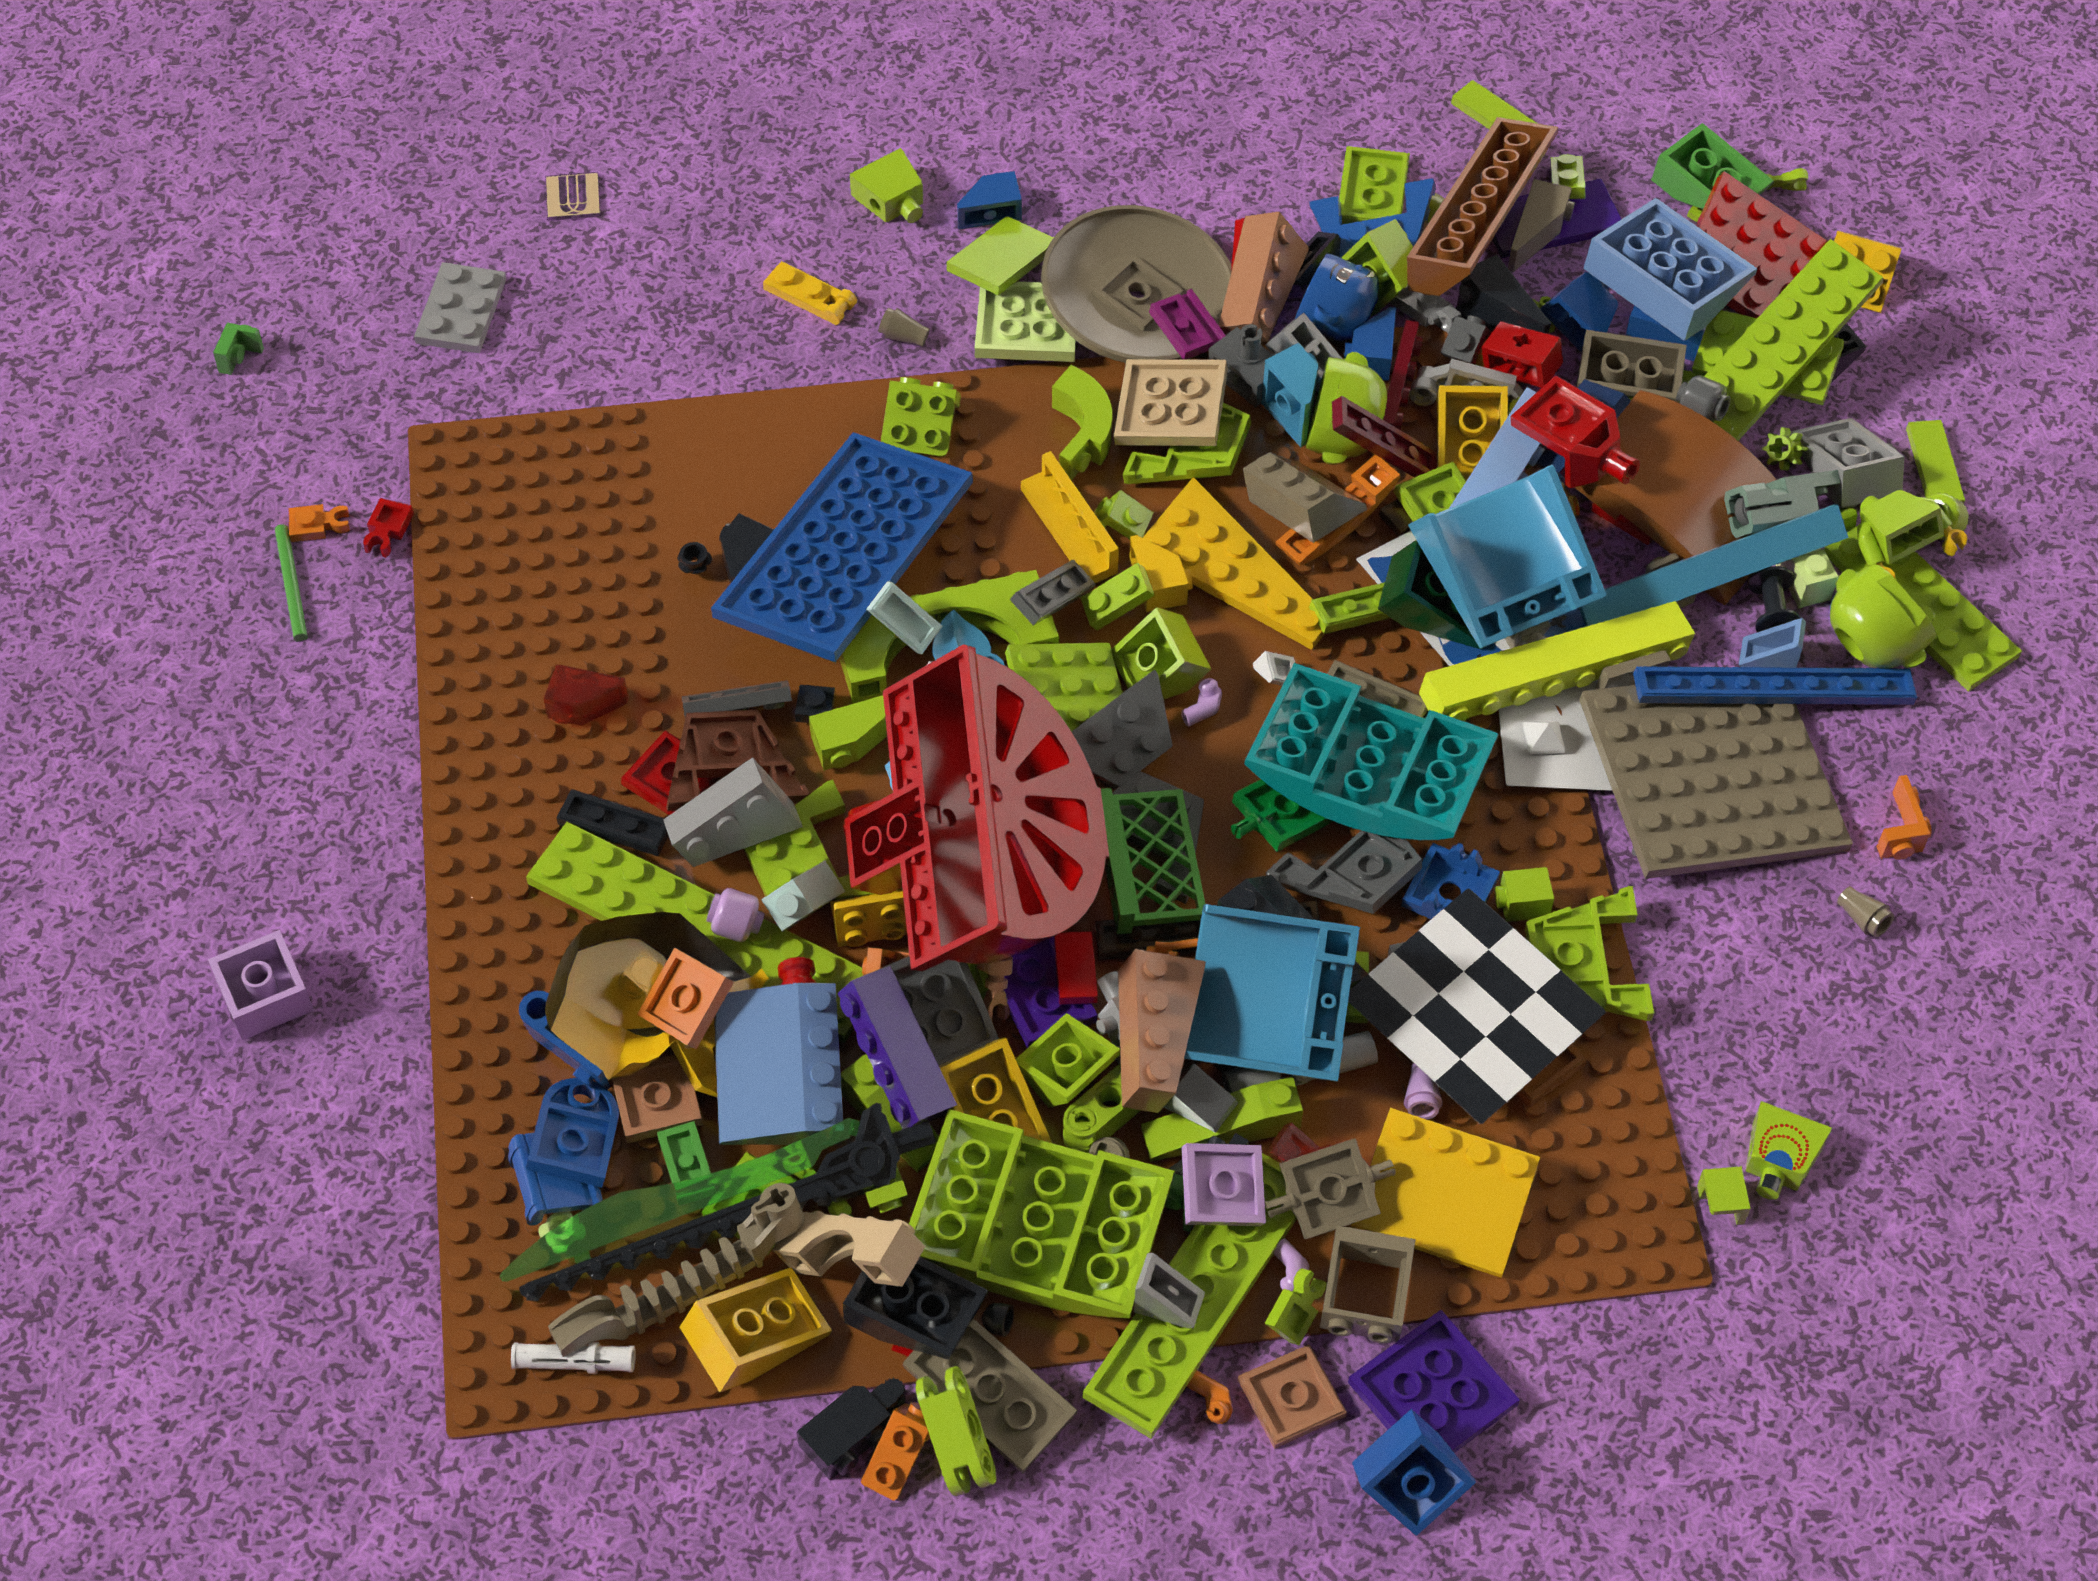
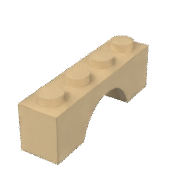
M814 1211L813 1213L803 1212L804 1223L802 1227L794 1234L777 1242L772 1250L789 1268L792 1267L795 1273L822 1276L836 1262L849 1255H853L852 1260L874 1283L902 1287L925 1246L914 1235L915 1230L913 1227L899 1219L884 1221L871 1216L865 1219L851 1217L847 1214L836 1216Z

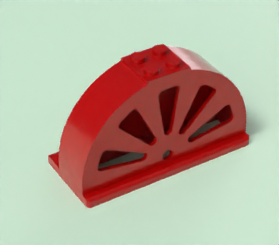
M965 644L883 690L893 793L844 819L850 884L852 889L878 895L892 893L903 887L911 970L923 972L946 960L971 964H988L1002 961L1067 930L1077 923L1087 912L1097 895L1104 873L1105 860L1109 857L1101 788L1097 787L1090 766L1073 733L1050 702L1035 687L1013 670L995 660L976 654L975 647Z

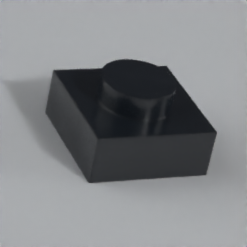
M800 684L795 709V721L809 723V716L833 710L836 698L835 687Z

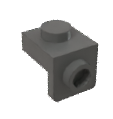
M1468 315L1467 319L1456 316L1440 353L1450 359L1475 364L1484 340L1488 339L1492 333L1486 327L1487 322L1472 315Z

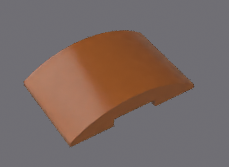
M1640 390L1617 418L1620 432V449L1625 454L1640 461L1637 475L1633 480L1630 479V483L1624 485L1610 474H1605L1599 481L1575 488L1615 520L1620 514L1623 515L1670 554L1676 553L1680 558L1679 561L1741 539L1735 538L1731 532L1728 518L1736 515L1735 513L1727 514L1724 501L1725 492L1743 485L1767 484L1775 481L1776 478L1745 446L1706 417L1671 399ZM1753 573L1705 590V592L1725 606Z

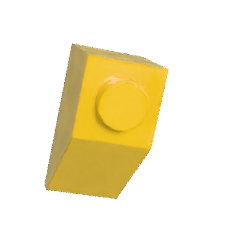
M1138 535L1130 536L1129 558L1133 566L1138 562L1145 568L1154 592L1153 597L1143 602L1146 612L1153 611L1156 607L1165 609L1186 605L1188 590L1193 589L1190 570L1183 568L1180 556Z

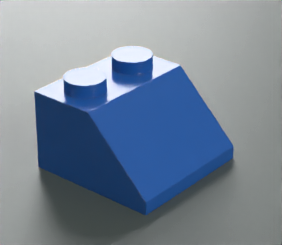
M1412 1409L1352 1462L1361 1488L1415 1536L1422 1532L1476 1483L1475 1478L1440 1434Z

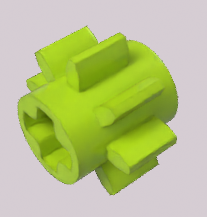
M1781 427L1780 435L1767 434L1770 440L1767 446L1762 447V450L1767 451L1770 457L1767 460L1768 465H1775L1779 462L1780 470L1787 471L1790 468V463L1802 464L1800 457L1803 452L1808 450L1800 441L1803 437L1802 433L1791 435L1790 428ZM1788 445V451L1782 452V447Z

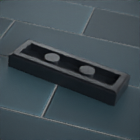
M574 789L570 790L556 817L558 825L564 826L566 822H569L601 839L657 857L669 836L663 821L665 818Z

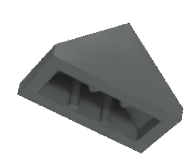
M1194 1063L1181 1070L1176 1094L1167 1102L1164 1108L1216 1133L1238 1102Z

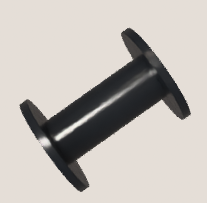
M1770 566L1754 572L1749 577V589L1755 594L1763 595L1765 614L1761 615L1755 622L1756 632L1801 618L1797 612L1786 608L1784 591L1789 589L1794 583V575L1791 570L1781 566Z

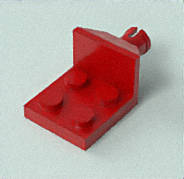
M1556 375L1510 416L1512 427L1565 458V485L1569 488L1599 481L1605 474H1610L1626 485L1630 483V479L1633 480L1639 471L1640 461L1625 454L1620 449V432L1615 410Z

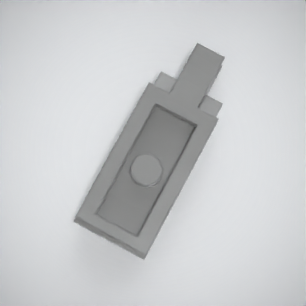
M1408 284L1404 290L1389 302L1423 326L1427 327L1430 324H1435L1447 333H1449L1455 317H1461V313L1442 297L1408 291Z

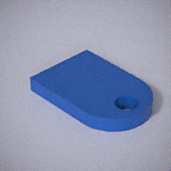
M577 1078L561 1080L552 1085L546 1091L542 1100L525 1169L602 1188L619 1118V1108L614 1096L605 1087L603 1088L594 1081L591 1082L592 1086L590 1088ZM583 1094L588 1096L592 1102L581 1103L573 1096Z

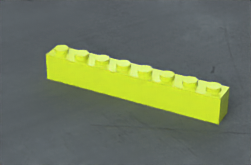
M1673 601L1427 672L1419 695L1428 711L1432 710L1465 721L1467 718L1480 714H1493L1500 708L1507 706H1521L1531 699L1541 696L1551 697L1562 690L1575 686L1579 688L1585 687L1593 681L1599 680L1603 668L1652 653L1666 651L1671 660H1677L1688 652L1695 632L1677 602Z

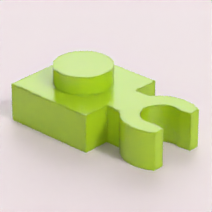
M1303 1268L1299 1269L1294 1277L1293 1291L1283 1289L1265 1321V1324L1289 1343L1300 1346L1318 1313V1310L1311 1305L1315 1299L1320 1298L1324 1294L1327 1287L1325 1281L1316 1278L1312 1280L1309 1286L1314 1273Z

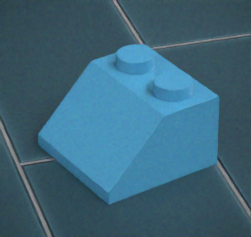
M1297 343L1265 360L1261 404L1300 447H1303L1307 443L1314 409L1319 365L1315 356L1310 352L1307 353Z

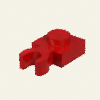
M383 498L379 499L367 523L369 533L363 540L366 553H370L373 546L381 544L382 557L386 558L390 555L392 551L391 539L402 540L414 515L412 505Z

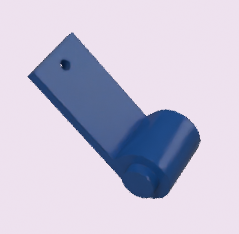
M533 991L523 997L519 1004V1014L529 1034L537 1042L574 1068L575 1072L572 1075L590 1088L592 1086L591 1082L594 1081L608 1090L611 1086L604 1072L559 1039L550 1030L545 1013L549 993Z

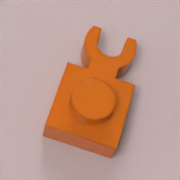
M323 504L288 508L291 542L326 539V530H332L336 533L350 531L348 521H337L342 517H350L347 506H336L329 512H325Z

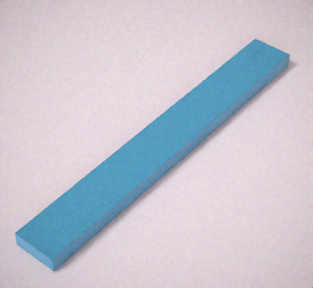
M1828 506L1605 588L1606 597L1579 607L1585 627L1678 601L1849 538L1839 506Z

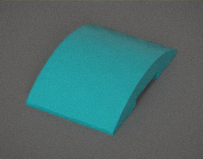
M1294 663L1244 764L1261 780L1286 798L1324 818L1342 825L1377 835L1400 839L1440 840L1454 838L1497 740L1498 733L1429 710L1426 719L1360 696L1362 687L1360 685Z

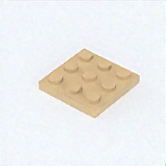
M1127 359L1114 431L1115 445L1217 446L1228 372L1227 360Z

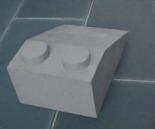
M1853 418L1791 431V435L1794 433L1803 434L1800 441L1808 450L1803 452L1802 457L1812 473L1838 470L1841 483L1828 487V494L1826 496L1841 508H1854L1868 496H1875L1881 499L1896 490H1903L1904 456Z

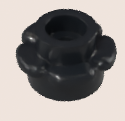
M698 542L685 544L677 557L680 570L687 574H701L707 570V565H710L712 562L711 554L707 552L703 544Z

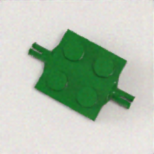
M1261 779L1235 792L1232 803L1245 816V819L1232 824L1231 831L1233 835L1236 834V838L1240 839L1252 831H1257L1276 852L1333 822L1291 801Z

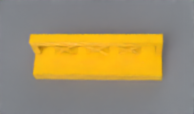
M1050 451L1043 454L1042 472L1022 480L1021 491L1069 561L1075 560L1095 583L1117 574L1119 548L1053 453Z

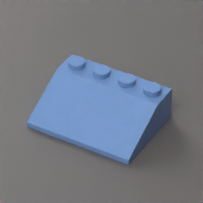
M1654 198L1593 237L1583 268L1683 341L1706 327L1757 271V268L1657 198Z
M793 983L729 992L714 1017L719 1145H834L844 1132L836 984Z

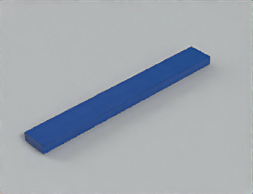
M1636 666L1633 673L1639 703L1914 705L1918 698L1910 668Z

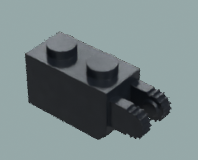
M893 1377V1379L885 1380L884 1384L881 1383L871 1392L865 1386L850 1387L797 1431L799 1447L829 1480L838 1473L841 1476L846 1475L858 1464V1457L868 1448L876 1449L893 1411L906 1403L905 1385H903L902 1381H899V1378L895 1379Z

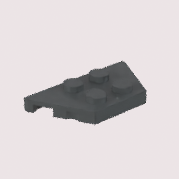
M1156 670L1147 674L1071 731L1085 755L1092 774L1098 777L1100 782L1113 789L1120 787L1138 771H1141L1173 746L1159 676Z

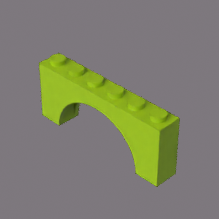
M1036 570L1016 572L1010 576L992 580L984 579L974 584L948 587L938 592L910 596L915 603L939 623L952 610H955L964 620L976 628L998 635L1010 644H1059V635L1052 615L1033 626L1010 600L1017 591L1039 579ZM871 615L839 657L852 703L883 695V690L887 688L886 675L888 668L895 656L907 645L873 615Z

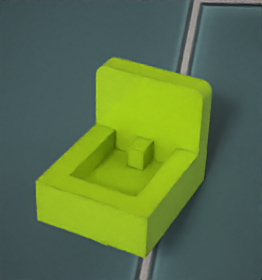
M1122 490L1118 491L1110 499L1105 497L1095 510V515L1098 516L1097 518L1104 527L1109 525L1129 540L1130 536L1134 535L1143 538L1154 513Z
M896 1166L895 1183L865 1193L870 1209L878 1207L880 1213H884L903 1206L901 1199L908 1197L898 1166Z

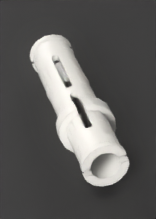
M514 1342L511 1349L512 1369L587 1370L588 1374H597L599 1370L633 1372L636 1360L635 1346H600L599 1342H592L562 1357L557 1344H519Z

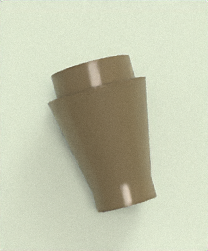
M887 308L880 322L878 332L884 334L885 339L923 347L930 328L923 326L899 308L895 310Z
M1851 886L1847 887L1838 897L1837 904L1848 913L1865 935L1881 936L1887 931L1894 920V914L1890 911L1889 905L1869 897Z

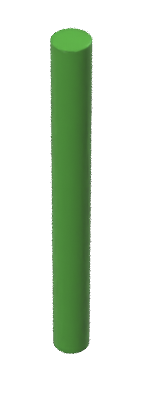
M281 524L275 527V535L293 639L298 642L307 640L308 635L289 528L287 525Z

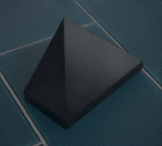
M1318 231L1306 244L1309 250L1294 284L1309 285L1326 254L1340 257L1341 238L1338 234Z

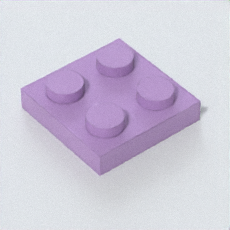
M1186 1143L1182 1146L1186 1225L1262 1226L1266 1223L1261 1145Z

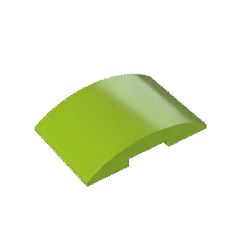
M949 1109L909 1225L915 1230L914 1235L925 1246L920 1257L990 1292L1062 1311L1102 1317L1130 1318L1135 1302V1288L1146 1255L1151 1252L1175 1171L1101 1150L1098 1151L1097 1155L1060 1146L1024 1136V1129Z

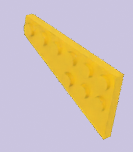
M1194 477L1144 535V539L1180 556L1183 568L1190 570L1193 585L1311 650L1325 635L1318 625L1319 619L1315 611L1309 608L1312 598Z

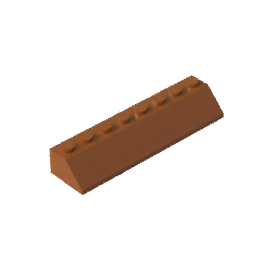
M1500 117L1496 118L1407 256L1408 291L1440 296L1471 274L1558 134V127Z

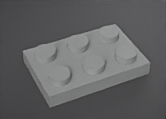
M442 262L415 332V343L480 354L506 282V273L504 271Z

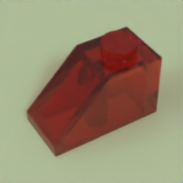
M557 664L543 700L548 719H552L560 724L571 723L582 726L626 705L629 696L625 678Z

